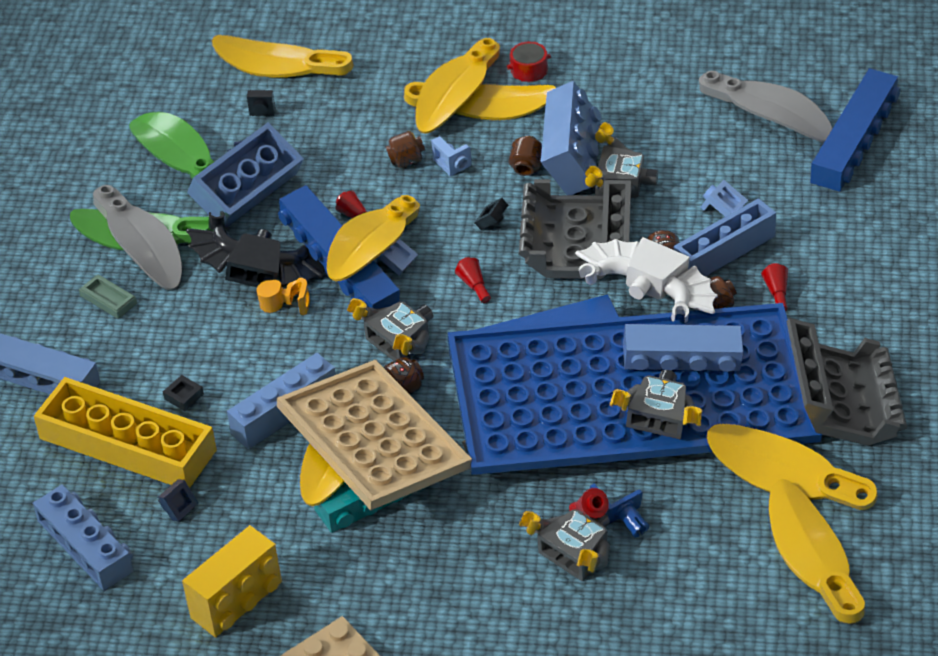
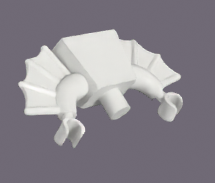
M644 237L640 242H623L618 239L607 243L593 242L589 248L576 251L575 253L578 257L588 262L580 266L579 274L581 278L585 277L586 283L589 285L596 283L597 275L622 274L627 276L626 284L629 287V293L635 299H642L645 294L656 299H662L667 294L671 296L675 301V306L672 309V321H675V315L682 314L685 316L684 323H686L689 317L688 307L710 314L715 313L713 302L718 295L710 287L711 279L703 276L698 271L697 266L688 269L689 256Z

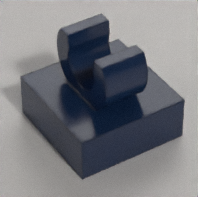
M182 479L176 480L158 496V502L163 510L168 513L172 521H180L199 503L186 481Z

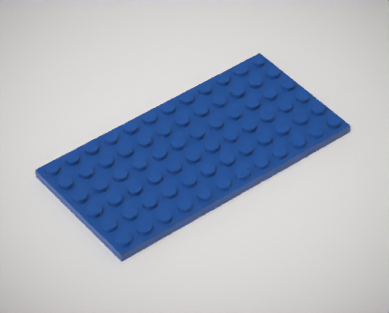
M783 303L714 309V314L700 310L689 311L686 323H684L685 316L682 314L675 315V321H672V313L448 332V345L467 453L472 458L471 475L709 453L713 451L708 444L707 433L712 426L717 424H733L762 430L800 444L821 442L822 434L815 432L804 408L786 322L788 319ZM625 324L741 326L743 356L740 371L670 370L677 375L676 382L683 383L686 386L685 394L692 398L696 407L702 409L701 426L688 423L683 425L681 439L626 427L628 407L626 411H623L622 408L616 405L610 406L614 390L627 391L634 385L641 384L644 377L648 375L659 378L660 372L663 371L624 369L623 338Z

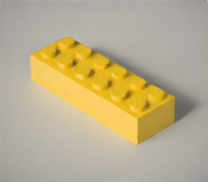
M67 377L61 380L34 415L41 440L172 485L178 479L186 481L190 488L217 451L213 427Z

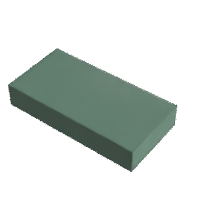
M99 274L79 289L81 297L117 319L138 304L136 296Z

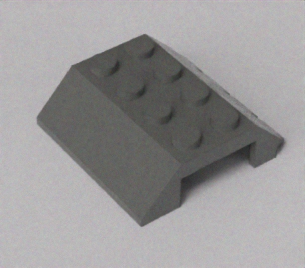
M534 179V185L532 183L524 184L519 255L525 259L527 265L544 277L585 279V277H580L579 268L588 262L575 254L576 251L589 248L593 242L607 243L614 239L629 242L631 180H604L603 196L551 195L550 179ZM597 275V279H602V278L605 277L606 275H603V276Z
M788 318L786 322L803 404L816 433L868 446L898 437L897 432L907 429L904 411L902 410L903 406L887 347L879 348L881 346L879 341L868 338L863 339L854 353L819 344L815 324Z

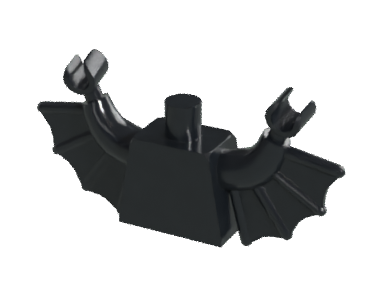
M220 211V217L212 216V213L209 212L208 227L213 231L190 228L186 230L191 238L189 248L198 253L200 262L212 266L218 273H221L226 267L225 280L258 287L264 281L278 280L279 273L281 286L284 287L299 278H304L308 282L311 279L323 278L324 266L319 260L316 261L312 258L306 245H302L296 250L282 251L280 250V242L273 240L272 234L265 229L258 230L256 235L242 234L239 241L228 236L224 228L225 213L223 211Z

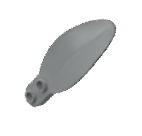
M708 71L699 78V89L702 93L726 102H733L745 111L790 128L814 140L824 143L832 130V126L823 111L805 95L793 89L766 82L742 81L716 71Z
M103 185L93 192V204L107 219L108 228L114 239L154 282L167 290L176 289L181 281L182 265L179 250L171 232L156 217L139 207L131 205L116 188L110 185Z

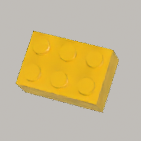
M249 525L184 578L182 583L190 618L216 638L224 630L231 628L234 622L244 613L252 610L268 593L275 591L282 582L276 545Z

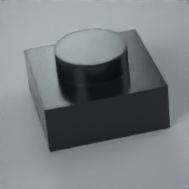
M248 90L249 116H275L276 108L273 90Z
M503 198L492 202L483 209L474 223L480 230L489 226H497L504 219L503 213L509 204Z
M183 375L178 377L163 391L164 400L183 411H186L204 395L202 386Z

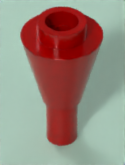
M353 190L341 193L336 199V211L352 219L367 212Z
M466 257L460 260L455 268V274L476 292L481 303L489 302L491 296L484 286L485 283L479 260L474 257Z
M773 263L762 271L761 276L774 297L775 304L783 303L785 311H787L785 295L789 270L784 265Z
M590 488L578 501L572 502L569 505V510H578L589 517L600 518L606 514L609 500L601 489Z

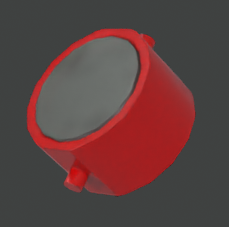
M530 41L522 42L511 49L510 64L507 65L508 70L511 69L515 79L524 82L537 81L547 74L548 59H551V55L547 54V50L542 44Z

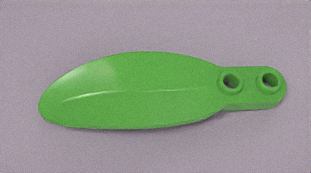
M151 112L137 117L129 124L131 133L151 154L171 168L190 174L192 179L214 163L202 137L190 124L180 117L164 112Z
M74 209L70 212L71 223L85 237L103 246L123 250L112 236L108 228L107 219L98 209ZM150 213L167 227L174 237L176 244L191 243V238L186 232L189 228L213 231L208 227L209 217L180 218L169 214Z

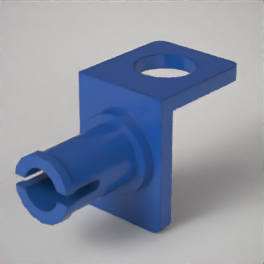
M595 483L590 485V488H598ZM640 489L613 504L609 502L606 512L610 523L621 519L635 538L640 536L638 531L643 535L650 527L636 510L641 505L643 495Z

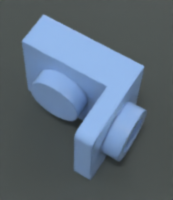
M440 136L431 140L433 160L449 176L472 165L471 149L467 144L454 149L451 144L445 142Z
M723 180L717 188L712 184L702 197L706 200L700 208L705 210L711 204L726 217L742 208L748 200Z
M399 239L378 256L374 262L377 264L381 260L400 276L416 259L418 254Z

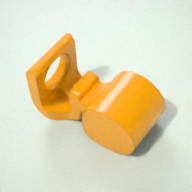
M299 278L290 282L286 289H283L281 282L278 280H267L258 285L257 296L262 311L267 313L276 312L282 308L283 303L291 305L294 295H299L297 301L300 314L303 316L308 313L310 295L306 279Z

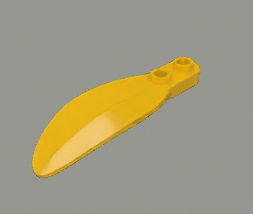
M216 35L212 39L213 48L224 61L243 72L255 76L292 77L310 73L343 76L348 74L354 67L351 54L344 51L312 50L301 46L255 41L226 35Z
M483 38L476 42L465 55L443 64L427 78L420 91L415 111L416 126L420 132L427 134L439 128L478 90L485 79L486 70L499 58L500 45L495 40Z
M412 82L405 86L404 100L406 103L416 107L420 91L425 82ZM481 84L478 90L455 113L483 120H510L523 117L546 105L547 92L556 87L553 85L508 86Z
M402 195L382 209L363 213L345 223L335 235L328 253L327 273L330 279L342 281L351 277L395 244L402 236L405 226L418 217L419 202L410 195Z
M733 424L714 425L707 433L708 444L719 461L738 477L757 488L771 492L775 482L784 479L796 485L809 500L826 498L858 510H867L877 501V489L871 480L839 468H834L819 453L798 442L762 430ZM831 483H838L839 487L837 489H830L829 485ZM859 493H866L868 495L867 498L862 500L857 498Z
M309 443L301 467L300 491L302 499L307 505L317 506L331 497L345 481Z
M784 479L776 481L772 486L769 497V517L773 538L780 555L801 581L822 595L837 620L844 623L860 621L865 614V601L849 577V563L840 541L813 503L796 485Z

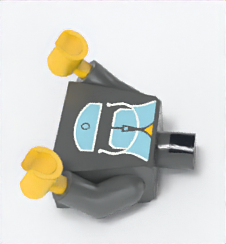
M604 122L596 132L595 139L599 143L606 142L607 145L603 146L598 167L590 166L585 172V183L588 187L595 186V196H603L604 180H631V198L639 197L642 184L657 185L658 170L644 168V155L627 148L617 137H611L614 132L613 127L609 123Z
M353 298L350 301L347 311L353 313L352 316L355 320H364L366 340L390 359L395 361L401 357L411 358L413 355L424 354L430 338L428 321L433 318V312L427 305H422L418 309L413 310L404 302H398L390 307L374 309L367 307L366 303L360 299Z
M663 370L660 372L659 378L648 375L644 377L641 384H636L627 391L616 389L613 392L610 406L616 405L622 408L623 411H626L628 407L626 427L681 439L683 425L688 423L701 426L702 409L696 407L692 398L685 394L686 386L683 383L676 382L677 375L673 371Z
M571 510L565 515L541 519L534 512H524L519 525L527 527L526 531L529 535L538 533V553L583 582L590 572H594L595 569L604 568L608 564L610 544L608 543V534L605 527L610 523V520L606 514L600 518H592L578 510Z

